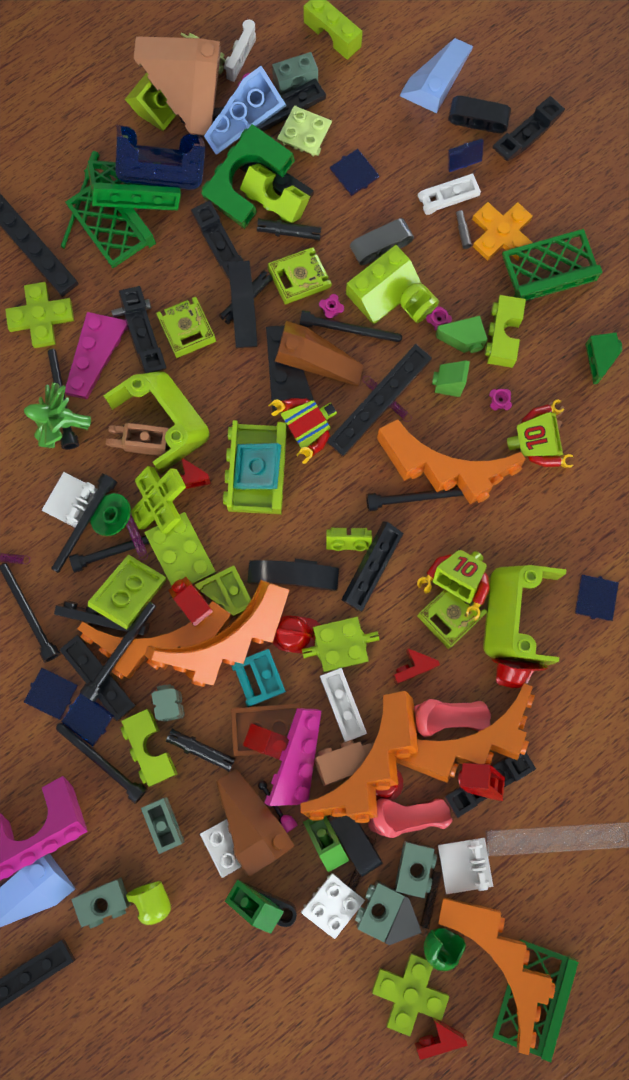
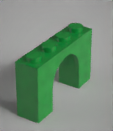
M253 124L242 132L237 145L230 148L226 160L223 164L220 163L217 166L215 175L204 184L201 193L206 202L210 200L217 210L244 229L254 218L257 210L252 203L234 191L232 183L236 171L247 163L257 162L265 165L283 178L295 162L291 151Z

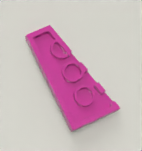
M87 312L67 380L66 395L88 399L101 376L100 373L110 361V356L115 347H118L124 331L128 329L126 320Z
M297 708L287 736L289 742L285 751L281 753L279 760L282 763L278 774L273 776L271 784L274 786L270 796H266L265 804L269 806L300 805V803L309 801L321 710Z

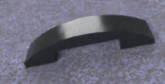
M549 96L536 107L535 112L510 134L506 133L492 148L506 161L515 158L538 140L563 114L565 108L553 97Z
M209 200L191 209V212L212 254L229 280L228 262L243 261L241 255H238L220 222L219 215Z
M250 261L228 262L236 348L257 347Z
M137 286L119 290L129 334L144 373L166 369L161 349L157 346L146 312L147 306L141 287Z
M249 560L247 583L259 584L260 580L277 585L337 591L339 568L301 562Z
M527 752L525 755L520 754L518 760L506 757L492 765L505 777L504 787L536 770ZM460 786L444 796L456 818L487 799L486 797L467 793Z

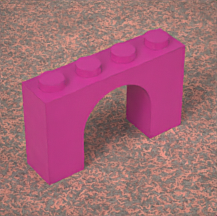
M64 776L42 787L48 815L43 827L31 838L15 841L10 822L0 813V880L10 877L16 871L33 864L41 857L56 851L59 847L76 840L79 836L88 832L74 788Z

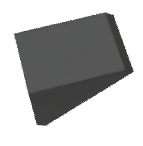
M403 894L405 897L385 939V943L388 945L422 933L410 899L405 894Z

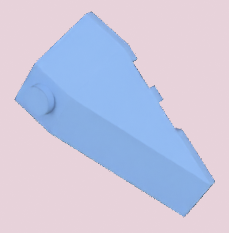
M454 38L409 78L400 97L437 113L473 46Z
M262 66L243 78L237 90L230 97L226 106L204 135L216 155L239 140L242 132L246 128L248 129L251 124L258 127L286 107L285 102Z
M50 853L19 870L0 887V927L53 907L76 889Z

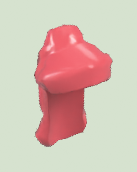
M428 699L414 706L416 728L424 738L433 736V734L438 733L444 728H470L479 732L491 725V713L483 701L442 703L436 699Z
M380 798L377 800L378 817L370 818L368 827L372 832L378 833L381 836L395 838L402 833L418 831L430 826L445 829L453 820L450 808L443 799L438 798L427 803L403 806L392 800Z

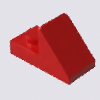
M182 458L185 475L180 474L186 485L184 490L211 484L209 475Z
M408 648L406 653L413 667L410 668L407 664L397 668V674L392 677L397 685L440 666V663L436 659Z
M251 723L243 746L280 759L281 753L287 748L289 740L284 735Z
M435 1018L433 1020L438 1036L427 1035L419 1039L420 1042L415 1043L420 1060L468 1046L462 1033Z

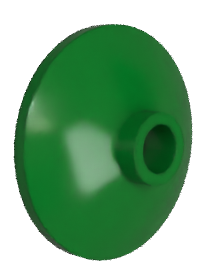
M117 493L104 496L90 520L93 530L102 536H112L120 532L130 518L131 507L129 501Z

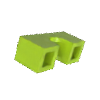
M309 0L304 5V23L318 35L325 29L332 38L333 48L348 60L361 48L362 30L327 0Z
M259 163L249 166L240 190L246 193L249 199L257 200L263 204L266 210L274 211L280 215V218L285 222L293 223L301 219L310 196L295 186L285 188L282 195L279 196L273 190V180L276 174Z
M500 295L497 303L493 302L491 315L494 316V322H490L488 329L491 341L490 343L487 342L485 348V355L488 356L487 364L513 368L517 361L520 340L507 336L504 328H519L523 320L526 299Z
M150 709L122 720L121 732L125 740L129 739L131 743L130 754L134 762L138 761L141 770L138 772L143 784L147 783L148 787L154 786L178 774L169 753L153 756L147 750L146 743L148 738L160 731Z

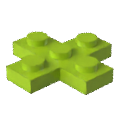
M46 282L24 285L27 305L5 309L8 330L14 332L30 329L34 348L56 345L53 325L74 321L70 298L49 301Z
M147 466L135 479L143 498L131 510V515L138 529L145 530L155 520L161 533H168L181 520L172 501L186 488V485L177 469L170 468L160 479L156 469Z
M410 953L403 976L379 968L372 989V994L394 1002L386 1024L387 1028L407 1036H411L418 1012L442 1021L449 999L448 994L427 986L433 967L427 962L426 958Z

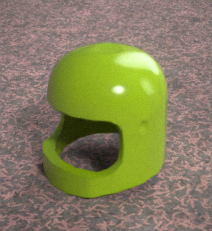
M415 283L402 293L400 304L416 323H419L435 310L439 300L426 286L421 283Z
M161 881L139 886L126 894L128 902H133L139 911L137 917L144 925H153L161 922L171 911V904Z

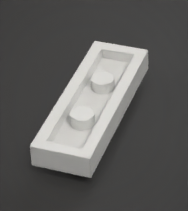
M342 668L321 675L322 684L344 741L346 742L367 734Z

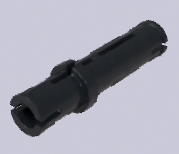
M258 218L257 232L272 233L277 237L286 235L320 241L322 227L282 222L281 219L272 221Z
M265 270L252 282L254 298L273 281L270 274L266 277L268 272ZM232 303L219 314L222 320L226 319L224 322L228 325L233 320Z
M173 728L166 739L167 743L183 749L184 753L196 755L230 772L236 759L197 741L194 736H186Z

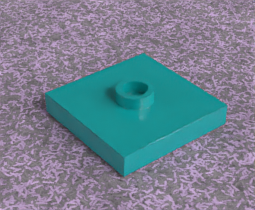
M279 443L237 444L233 488L277 489L281 445Z

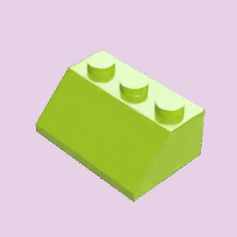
M146 73L128 94L125 101L138 116L164 131L176 115L166 103L167 98L161 90L157 91L147 77L149 74Z
M395 245L347 283L346 295L374 325L400 304L402 293L410 285L421 283L411 260Z

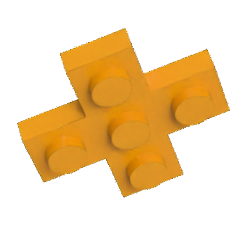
M487 202L472 218L485 231L474 242L473 248L488 261L502 247L505 250H510L533 243L520 231L532 220L533 215L518 202L504 215ZM512 255L517 261L522 258L518 255Z

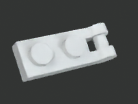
M245 20L243 22V33L240 39L235 41L231 56H228L225 60L224 69H226V76L230 81L235 82L256 41L255 23L252 20Z
M470 174L422 190L418 193V198L420 202H423L424 213L430 215L436 210L478 197L481 191L474 175ZM436 197V200L431 202L430 198Z

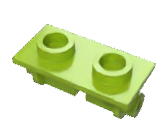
M331 527V530H326V550L364 551L368 550L372 543V530H367V528H351V535H347V528Z

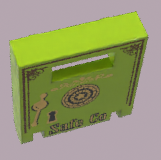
M309 248L268 263L267 269L285 305L329 289L332 286L318 255H315L316 251L314 248ZM284 271L292 286L288 289H285L280 279Z
M196 297L192 298V305L186 300L164 309L165 316L161 312L156 313L176 358L216 342L213 331ZM201 332L202 338L185 345L182 344L181 340Z
M444 589L417 617L449 649L488 611L486 609L481 610L480 617L476 621L477 612L474 610L470 611L468 617H466L468 607L473 606L474 602L472 601L469 604ZM435 614L451 630L447 635L430 620Z

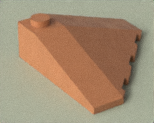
M136 36L135 62L139 67L143 66L149 74L147 76L157 91L161 90L167 98L166 103L175 115H179L185 122L187 131L193 135L204 136L213 123L221 55L220 41L200 38Z

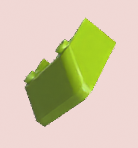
M157 371L136 374L103 396L110 408L114 410L133 396L142 397L148 392H152L175 423L165 434V440L170 450L153 461L158 473L162 474L182 460V458H185L205 444L210 436L209 429L167 373Z
M524 565L499 567L491 573L483 643L484 651L489 657L546 665L559 662V657L537 655L535 640L530 635L519 633L522 589L537 587L541 583L542 578L558 580L566 574V569Z

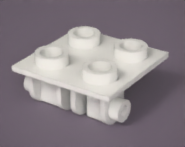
M63 472L42 511L76 527L98 489L89 482L85 483Z
M227 819L200 834L221 878L241 867L234 854V844L231 833L229 834Z
M485 838L438 845L446 894L477 889L478 891L488 890L489 887H494Z
M331 873L330 876H327V880L323 885L317 888L318 891L313 893L312 899L307 905H304L301 913L335 939L365 900L344 884L334 873Z

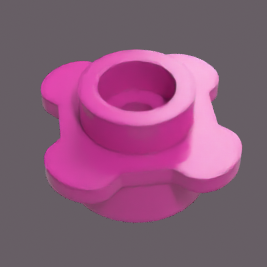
M331 294L330 298L319 302V307L323 309L325 317L328 319L336 317L344 311V305L340 304L336 294Z
M436 307L432 314L427 315L426 321L431 323L437 331L438 326L451 323L452 317L442 307Z
M493 389L490 391L489 396L492 398L490 407L492 410L511 409L510 390Z

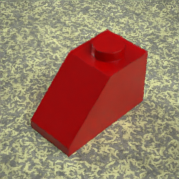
M187 577L177 580L171 589L168 590L174 601L194 626L213 612L202 594Z
M462 764V770L458 774V782L463 790L470 794L503 801L505 777L490 764Z

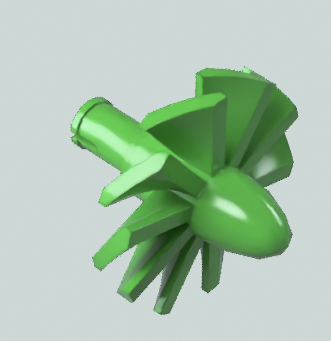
M52 382L51 389L49 385H46L45 403L42 397H40L39 404H30L24 408L25 415L35 421L38 426L34 434L35 438L39 441L38 446L54 448L55 442L62 438L59 428H69L72 426L88 430V427H90V416L75 414L70 409L65 408L69 397H66L63 401L66 389L64 385L60 387L58 383Z

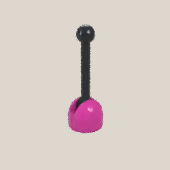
M260 781L258 788L263 790L266 796H270L267 782ZM273 806L279 816L278 821L286 833L298 826L292 816L283 815L278 806Z

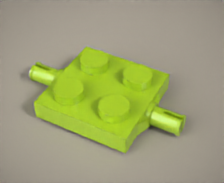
M358 617L313 627L316 639L315 646L302 649V653H305L303 654L304 658L317 655L325 673L369 662L366 652L367 643L380 641L378 631L364 634L360 628Z

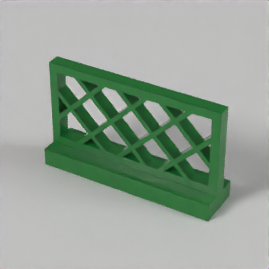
M88 160L92 206L178 210L181 191L177 187L173 166ZM94 169H102L105 172L100 174ZM117 170H123L126 173L121 175ZM138 172H145L147 175L142 176ZM159 173H169V175L165 178ZM111 175L114 178H116V180L111 181L107 177ZM132 176L138 181L134 183L128 178ZM154 178L159 182L155 184L150 179Z
M91 185L65 201L68 208L112 268H115L144 247L148 246L151 248L156 244L153 234L134 208L115 207L114 215L104 214V207L100 206L99 213L90 212ZM79 201L86 202L84 211L76 210L73 205ZM88 216L98 217L96 227L86 224ZM102 218L112 219L111 229L100 227ZM117 220L127 223L125 231L115 229ZM99 232L110 233L108 243L98 241ZM114 234L124 235L122 245L112 243ZM128 236L137 237L140 241L135 246H127ZM110 249H121L120 256L112 260L109 256Z
M584 229L506 250L502 253L515 291L514 297L526 299V301L597 281L603 273L601 266L596 264ZM580 236L582 242L580 249L569 244L572 238ZM557 243L564 247L560 255L549 250L551 244ZM566 248L577 253L574 262L562 256ZM537 249L544 253L540 261L529 256L531 250ZM546 254L557 259L554 267L542 262ZM518 255L524 258L520 267L511 263L509 256ZM579 256L588 259L590 266L582 267L576 264ZM525 260L537 265L533 273L522 268ZM559 261L571 266L568 272L562 273L556 269ZM539 267L551 272L548 278L543 279L535 275ZM519 272L530 278L527 284L519 286L517 280Z
M520 939L521 942H525L527 948L533 949L538 957V960L527 966L523 965V968L528 969L541 963L546 974L550 975L551 978L557 976L553 999L549 998V1007L547 1008L546 1004H542L547 1013L546 1018L538 1023L534 1022L533 1030H536L540 1038L538 1047L530 1048L529 1052L551 1063L579 962L573 957L562 955ZM538 952L546 954V956L541 958ZM550 957L561 960L559 970L552 974H549L543 963L544 960ZM508 983L492 1038L517 1047V1040H514L518 1037V1026L514 1020L517 1017V1012L511 1014L507 1005L508 1000L513 998V993L510 994L511 987ZM507 1010L509 1016L504 1018L505 1011ZM511 1020L517 1033L510 1037L499 1034L501 1025ZM543 1025L542 1032L540 1033L538 1027Z

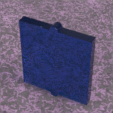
M481 138L449 149V172L481 162L483 157V139Z
M356 149L347 156H342L340 161L330 166V170L351 196L363 188L366 189L370 183L379 178V174L359 149Z
M581 575L575 614L591 617L592 620L598 618L613 621L619 582L605 580L601 576L596 578Z
M41 668L34 683L30 684L31 689L24 703L61 720L67 706L72 703L70 700L78 685Z
M80 693L75 702L69 705V711L61 722L93 747L101 735L107 732L106 728L114 715L97 702L91 701Z

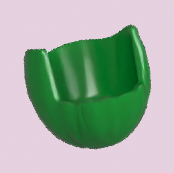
M438 928L430 930L424 941L425 958L438 971L452 970L459 964V960L465 951L466 942L460 935L448 929Z

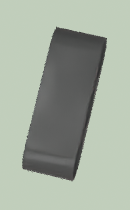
M399 218L356 238L351 242L350 248L359 264L365 265L378 259L395 245L399 248L408 245L413 241L414 236L405 220Z

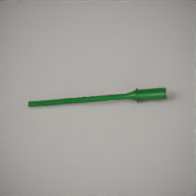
M92 151L89 160L98 161L100 154ZM88 164L86 169H84L85 179L80 191L86 188L90 179ZM81 201L75 204L74 208L76 210L79 209ZM73 213L60 246L63 249L75 220Z

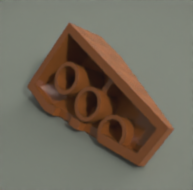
M289 321L285 322L275 362L359 386L364 367L363 364L308 327Z
M237 769L216 781L223 810L226 812L229 824V834L231 833L234 844V854L247 877L255 874L295 847L283 826Z

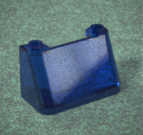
M116 125L115 171L119 180L125 183L178 187L189 190L196 189L201 185L205 157V144L202 136L184 135L180 139L179 150L137 145V134L134 129L128 126Z

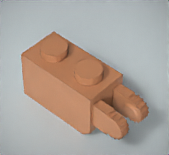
M126 423L124 427L112 425L109 426L108 432L123 435L122 440L106 439V445L123 448L125 452L161 456L170 450L165 440V434L169 428Z
M353 740L341 743L340 749L332 751L330 747L319 751V756L314 759L323 787L351 777L363 764L374 743L362 746L361 742L354 743Z

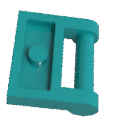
M269 649L246 657L244 664L235 662L234 665H231L232 670L236 671L247 699L245 701L247 707L254 706L286 692ZM247 665H251L261 694L255 696L244 669Z

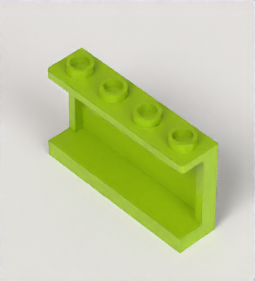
M233 420V426L228 428V440H231V448H227L226 461L230 462L229 470H225V483H228V491H224L223 505H227L228 512L282 514L287 435L286 422H277V426L238 424L237 420ZM279 443L281 445L277 489L233 488L237 444Z

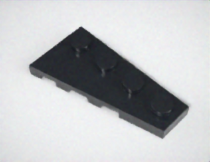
M285 325L266 327L271 400L278 399L282 401L291 398H307L313 401L314 399L304 370L275 362ZM272 405V412H274L277 408Z

